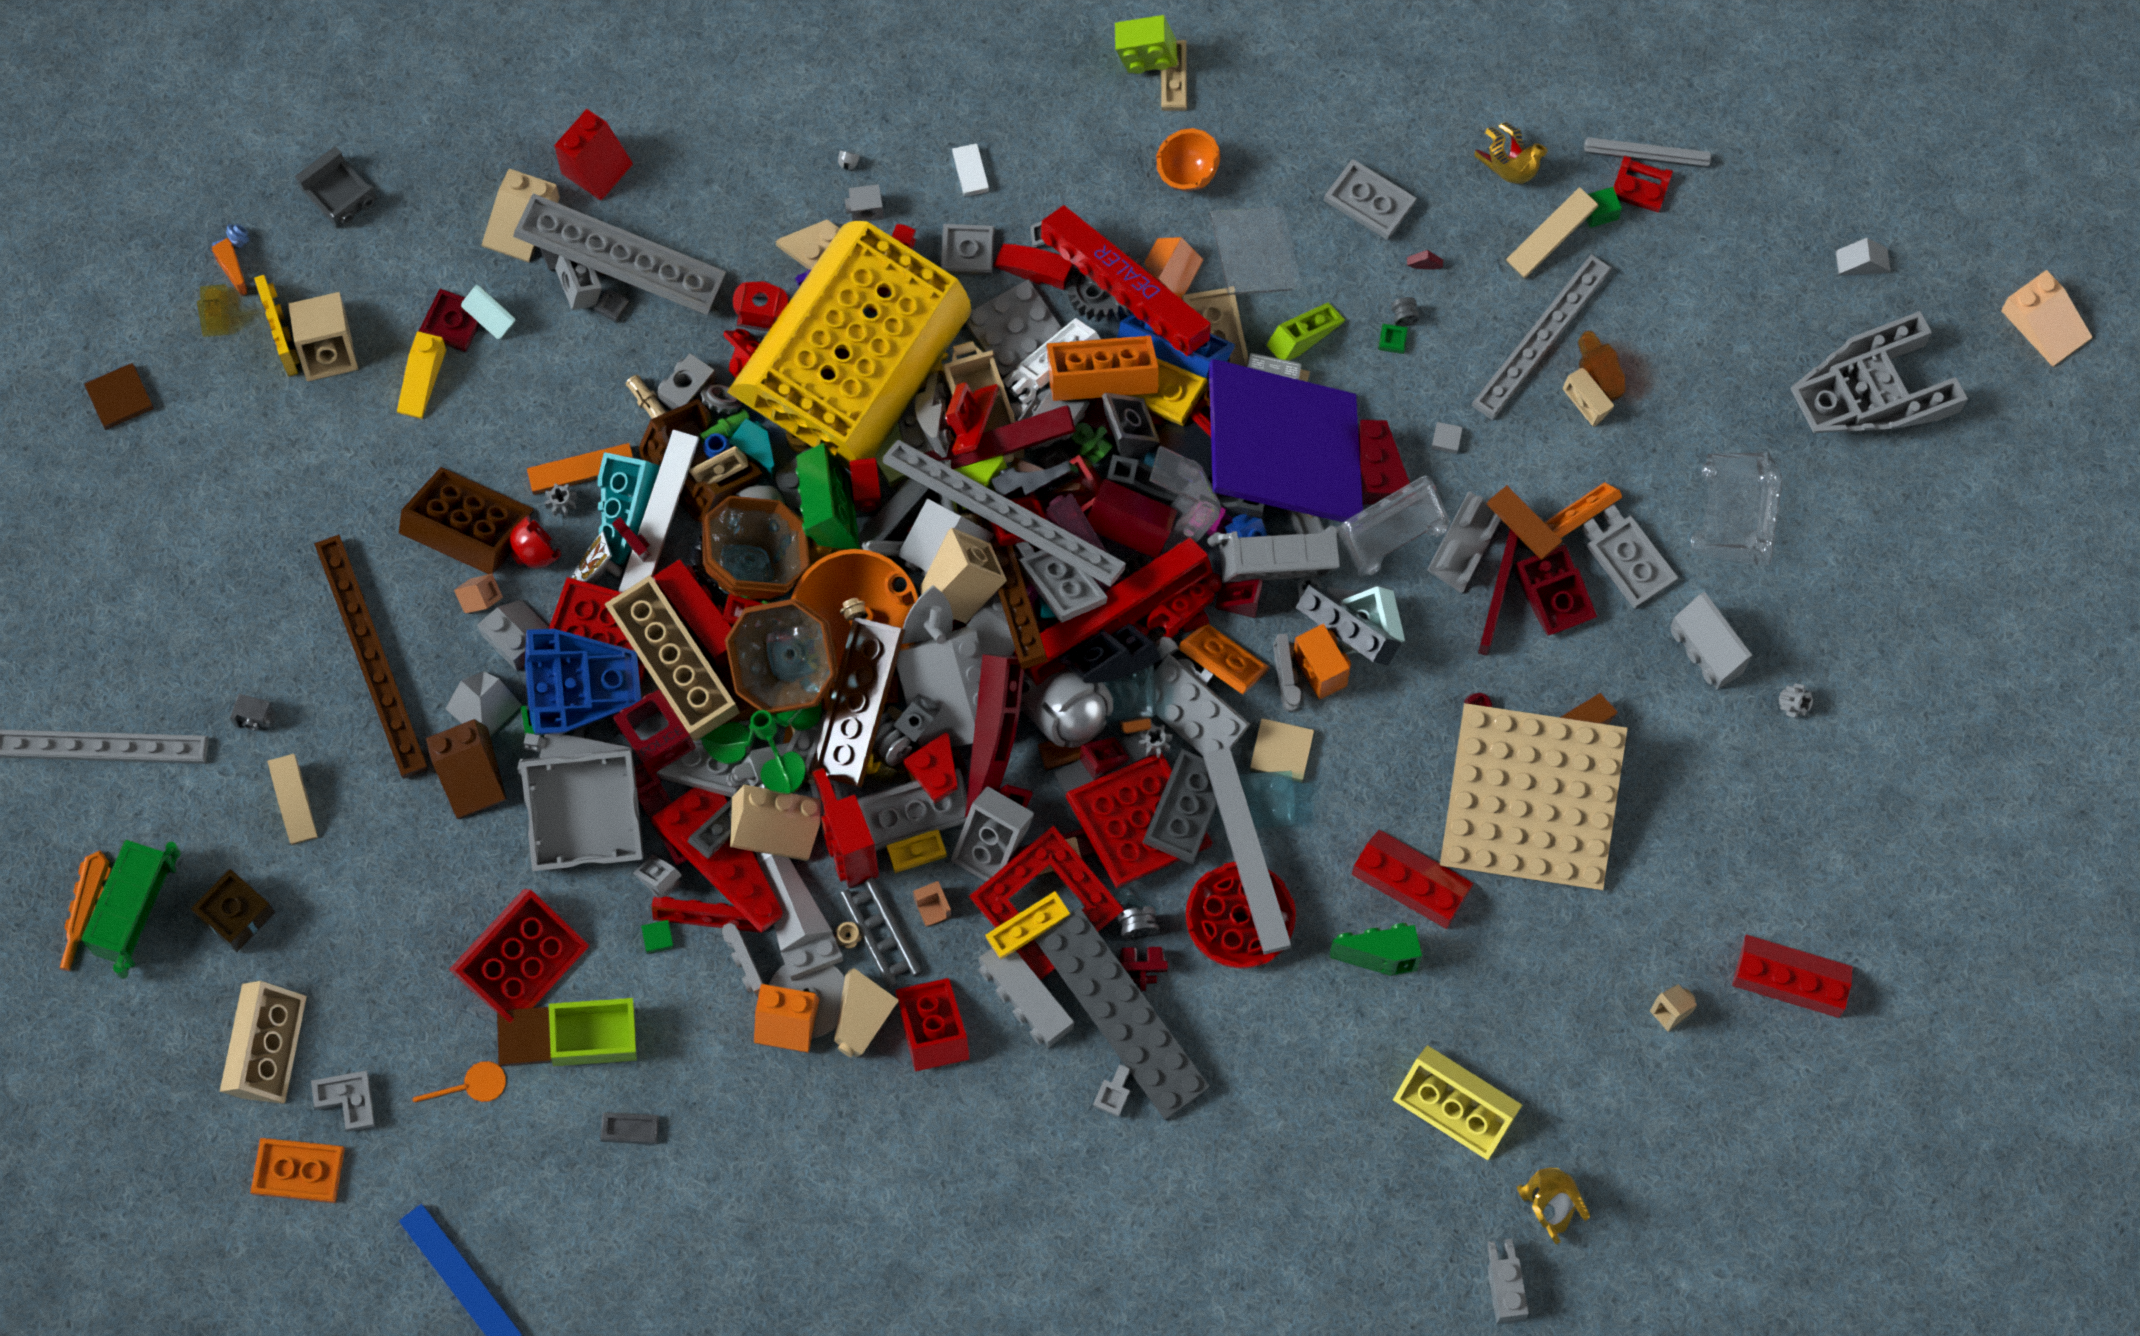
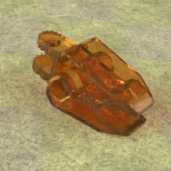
M1592 330L1583 332L1577 341L1582 354V358L1579 360V369L1584 368L1611 402L1622 397L1626 392L1625 376L1618 363V356L1615 350L1608 343L1602 345Z

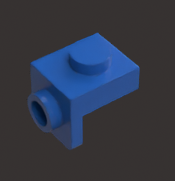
M1247 514L1234 517L1232 523L1224 527L1226 533L1237 531L1238 538L1268 536L1262 519L1247 516Z

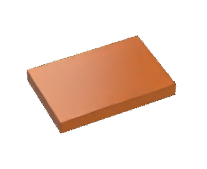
M1209 624L1197 628L1178 647L1184 654L1241 694H1244L1264 677L1270 668Z
M260 1138L250 1193L260 1196L336 1203L345 1148L344 1146Z

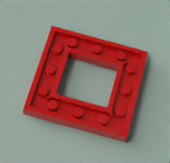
M1054 826L969 895V898L994 928H997L1019 914L1008 899L1050 865L1084 906L1082 909L1083 913L1097 932L1124 910ZM1035 939L1016 950L1039 980H1042L1055 969Z

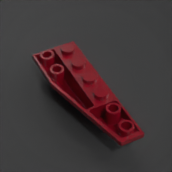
M987 654L982 656L965 817L968 816L972 803L987 786L997 792L999 791L1007 769L1018 723L1024 670L1021 668L1018 656Z

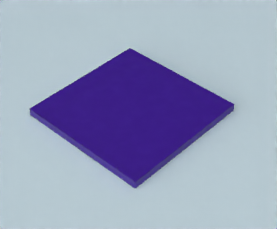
M1212 359L1209 363L1213 492L1360 526L1363 523L1356 394Z

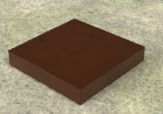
M133 363L84 383L105 430L154 409Z
M549 1007L505 1010L514 1019L511 1023L497 1013L498 1065L500 1067L552 1063Z

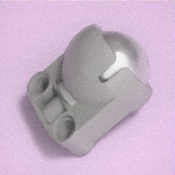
M1066 667L1058 673L1047 677L1038 686L1024 673L1020 711L1024 712L1052 743L1062 747L1073 748L1091 741L1106 726L1105 716H1111L1113 711V699L1103 682L1084 683Z

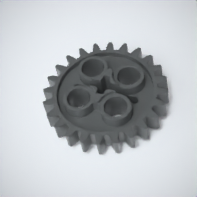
M1131 252L1126 254L1149 273L1145 262H1140L1139 256L1132 258ZM1079 269L1073 270L1075 276L1069 277L1070 284L1067 285L1068 297L1073 309L1078 310L1080 316L1086 314L1087 320L1095 316L1097 322L1106 317L1107 323L1110 322L1112 316H1115L1117 320H1120L1122 313L1130 316L1129 309L1126 306L1119 304L1115 297L1106 290H1102L1088 275L1082 274Z

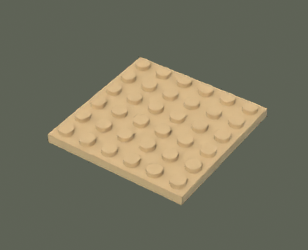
M1464 703L1440 866L1603 890L1628 728Z

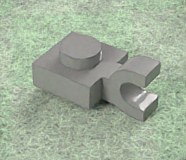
M1119 1065L1112 1082L1104 1079L1093 1107L1119 1118L1130 1093V1090L1123 1088L1130 1074L1129 1068Z

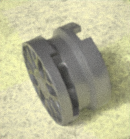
M1144 906L1143 909L1138 910L1137 907L1123 911V916L1122 913L1118 915V921L1123 927L1121 932L1123 939H1142L1159 932V926L1155 924L1157 915L1154 907Z

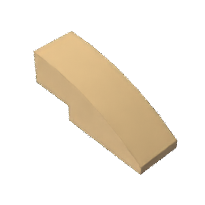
M295 754L268 760L275 793L290 844L293 845L318 838L307 791Z

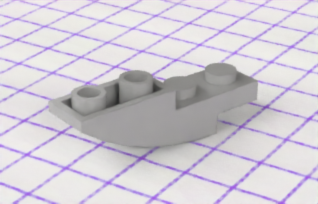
M938 373L928 376L925 392L915 395V412L931 447L943 458L947 457L948 447L951 444L950 434L952 427L948 425L945 416L947 412L946 399L949 397V390L945 382L942 383Z

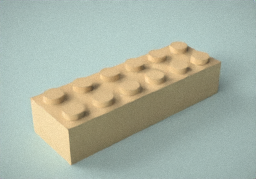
M651 575L605 603L610 614L694 742L740 713L733 699Z

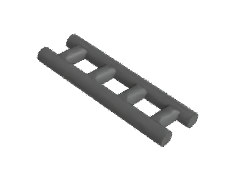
M872 877L864 881L867 890L852 897L849 889L839 895L853 922L858 927L862 940L887 988L892 989L898 985L895 976L910 970L912 976L916 977L923 971ZM873 899L879 913L864 920L858 906ZM885 923L891 937L876 943L870 929ZM897 946L904 960L889 967L882 953Z

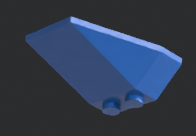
M528 629L526 631V685L529 718L535 735L563 734L617 714L622 709L630 707L641 700L638 659L635 651L557 629Z

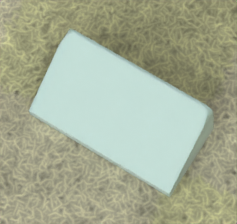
M476 285L461 304V307L496 339H501L515 322V318L479 285Z

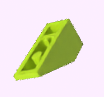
M1327 302L1279 324L1266 346L1278 359L1290 361L1303 354L1344 323L1345 319Z

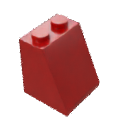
M588 109L580 115L554 145L561 174L600 201L633 165V162L608 123Z

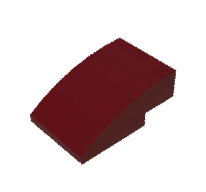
M1566 544L1557 547L1543 560L1536 555L1512 565L1531 608L1547 636L1597 618L1579 569L1574 567Z

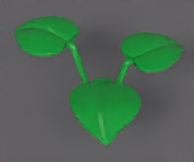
M816 686L805 688L807 692L818 694L819 688ZM820 701L816 707L777 713L778 718L766 710H759L751 716L750 733L744 725L732 722L719 726L700 738L707 753L713 759L723 764H734L742 761L746 756V747L752 745L755 733L758 738L768 740L776 759H771L763 765L760 772L761 780L767 789L789 795L796 792L803 784L806 767L802 757L796 752L791 751L780 756L773 741L777 731L776 724L783 727H788L791 724L798 731L810 729L821 718L822 704Z

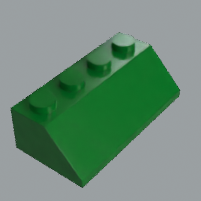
M824 443L797 455L798 467L795 470L800 483L798 492L802 501L800 510L804 518L802 528L808 538L812 537L818 546L859 549L860 544L850 473Z

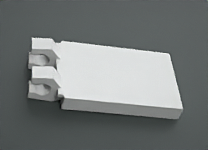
M1075 318L1016 366L1017 369L1013 370L1002 380L1003 384L1010 387L1014 381H1017L1009 390L1014 397L1024 392L1027 388V392L1018 397L1022 403L1026 404L1036 397V390L1041 389L1049 382L1047 343L1098 340L1101 338L1096 331Z

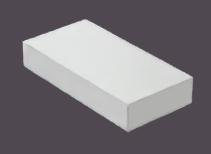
M972 144L953 148L952 153L964 197L989 192L978 145Z

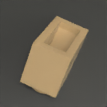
M1678 984L1661 993L1654 1002L1650 1012L1669 1032L1689 1016L1697 1004L1693 994Z

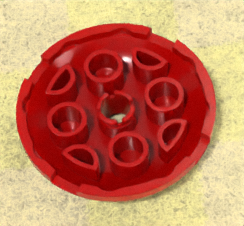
M1236 862L1225 863L1221 867L1210 872L1208 871L1196 882L1190 892L1186 905V924L1192 941L1206 957L1226 967L1246 969L1263 965L1273 960L1283 951L1264 955ZM1268 869L1289 939H1291L1296 922L1295 903L1283 880ZM1243 913L1248 919L1238 923L1233 915Z

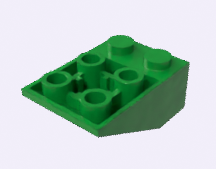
M1398 923L1391 926V929L1381 931L1380 928H1370L1365 930L1364 934L1353 935L1351 932L1339 934L1337 938L1333 939L1330 950V958L1389 976L1417 971L1422 958L1415 925L1407 926V923Z

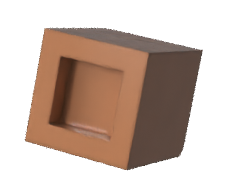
M493 574L471 578L454 589L464 613L488 609L503 598Z
M939 881L913 891L914 901L926 927L952 918L951 909Z

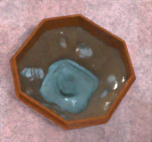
M739 496L725 498L702 517L703 565L706 572L718 582L719 588L726 594L747 596L749 599H772L776 596L784 595L798 583L806 570L810 568L808 538L802 528L804 521L780 500Z
M797 598L744 608L725 638L735 693L758 710H766L770 714L818 706L839 673L829 621ZM791 649L795 652L794 658L791 656Z

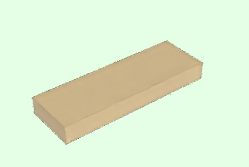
M1176 40L1177 66L1161 70V111H1187L1186 40Z

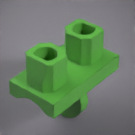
M1082 422L1076 424V432L1071 436V440L1081 447L1074 452V455H1085L1095 464L1113 447L1103 437L1107 430L1101 426L1093 433L1090 425Z

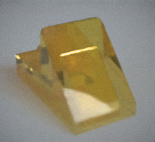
M226 284L200 286V300L197 301V308L203 337L229 335L228 288Z

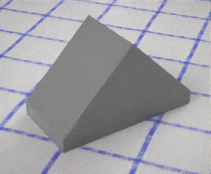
M1869 238L1836 250L1839 275L1890 273L1887 248Z

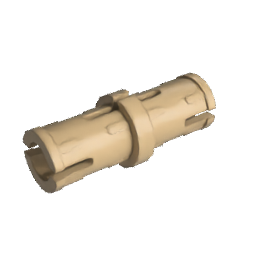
M634 375L628 379L626 386L637 398L639 407L644 408L652 419L667 412L657 400V394L654 391H650L640 375Z

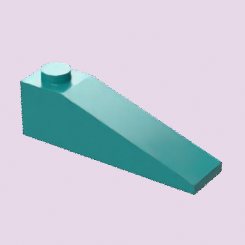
M604 452L598 474V487H601V502H598V511H601L602 525L599 527V535L602 531L606 534L612 557L609 560L624 565L631 547L612 523L621 517L636 536L638 535L661 466L640 459Z

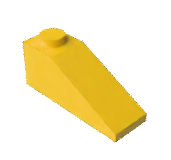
M417 331L408 356L397 413L420 419L423 418L446 353L442 337Z

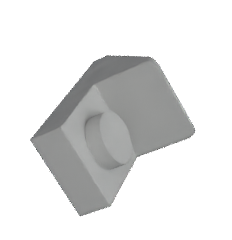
M653 854L633 872L659 898L668 896L681 884V881L678 879L681 876L679 871Z

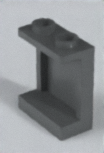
M336 146L295 176L298 187L336 228L350 223L358 212L362 209L370 208L377 199L374 188L370 184L367 185L345 162L342 153Z

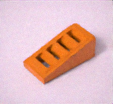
M226 238L212 246L211 250L216 261L240 295L244 296L247 294V287L232 242L229 238Z

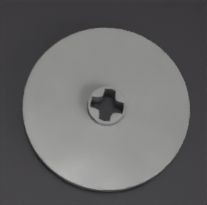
M832 965L792 981L786 966H782L774 974L769 985L815 993L820 998L812 1039L824 1036L836 1028L845 977L838 968Z

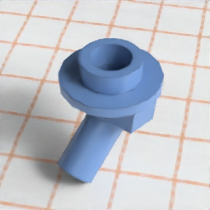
M229 224L227 226L226 234L233 246L241 248L249 242L248 231L240 224ZM222 240L212 243V245L214 246Z

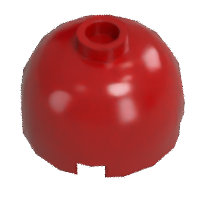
M526 516L512 530L510 545L514 551L511 553V556L520 566L525 563L530 568H545L556 561L562 554L559 548L555 551L551 548L550 540L552 538L538 522L533 520L530 523V516Z

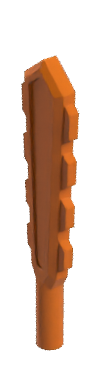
M101 850L85 857L84 862L80 863L78 871L80 880L75 883L73 891L76 897L70 903L69 911L71 917L66 920L64 927L67 931L68 941L60 964L61 970H71L78 944L82 941L81 938L95 909L97 900H99L103 891V883L107 881L110 875L111 863Z

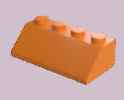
M1151 335L1047 343L1049 381L1053 401L1094 399L1102 397L1104 393L1119 395L1158 393L1159 368Z

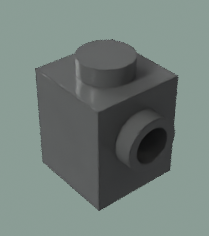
M918 694L897 719L894 726L915 742L940 710L936 708L935 703L930 698L922 697Z

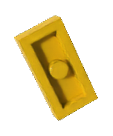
M939 829L886 845L895 873L947 857Z

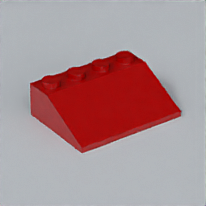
M523 889L448 970L491 1009L511 1023L514 1019L505 1010L533 1008L586 951L589 945L531 889Z

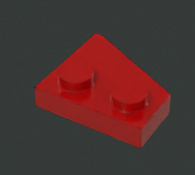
M947 732L903 760L906 768L935 804L958 789L949 734Z

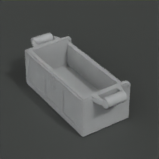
M1342 525L1337 528L1329 526L1321 533L1242 538H1238L1237 531L1227 534L1216 532L1208 538L1207 542L1212 547L1219 544L1222 579L1225 583L1253 579L1279 580L1297 579L1307 576L1325 577L1340 567L1337 539L1347 533V529Z

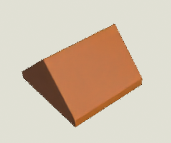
M1182 237L1157 238L1145 260V265L1149 274L1182 299V295L1186 294L1204 259Z

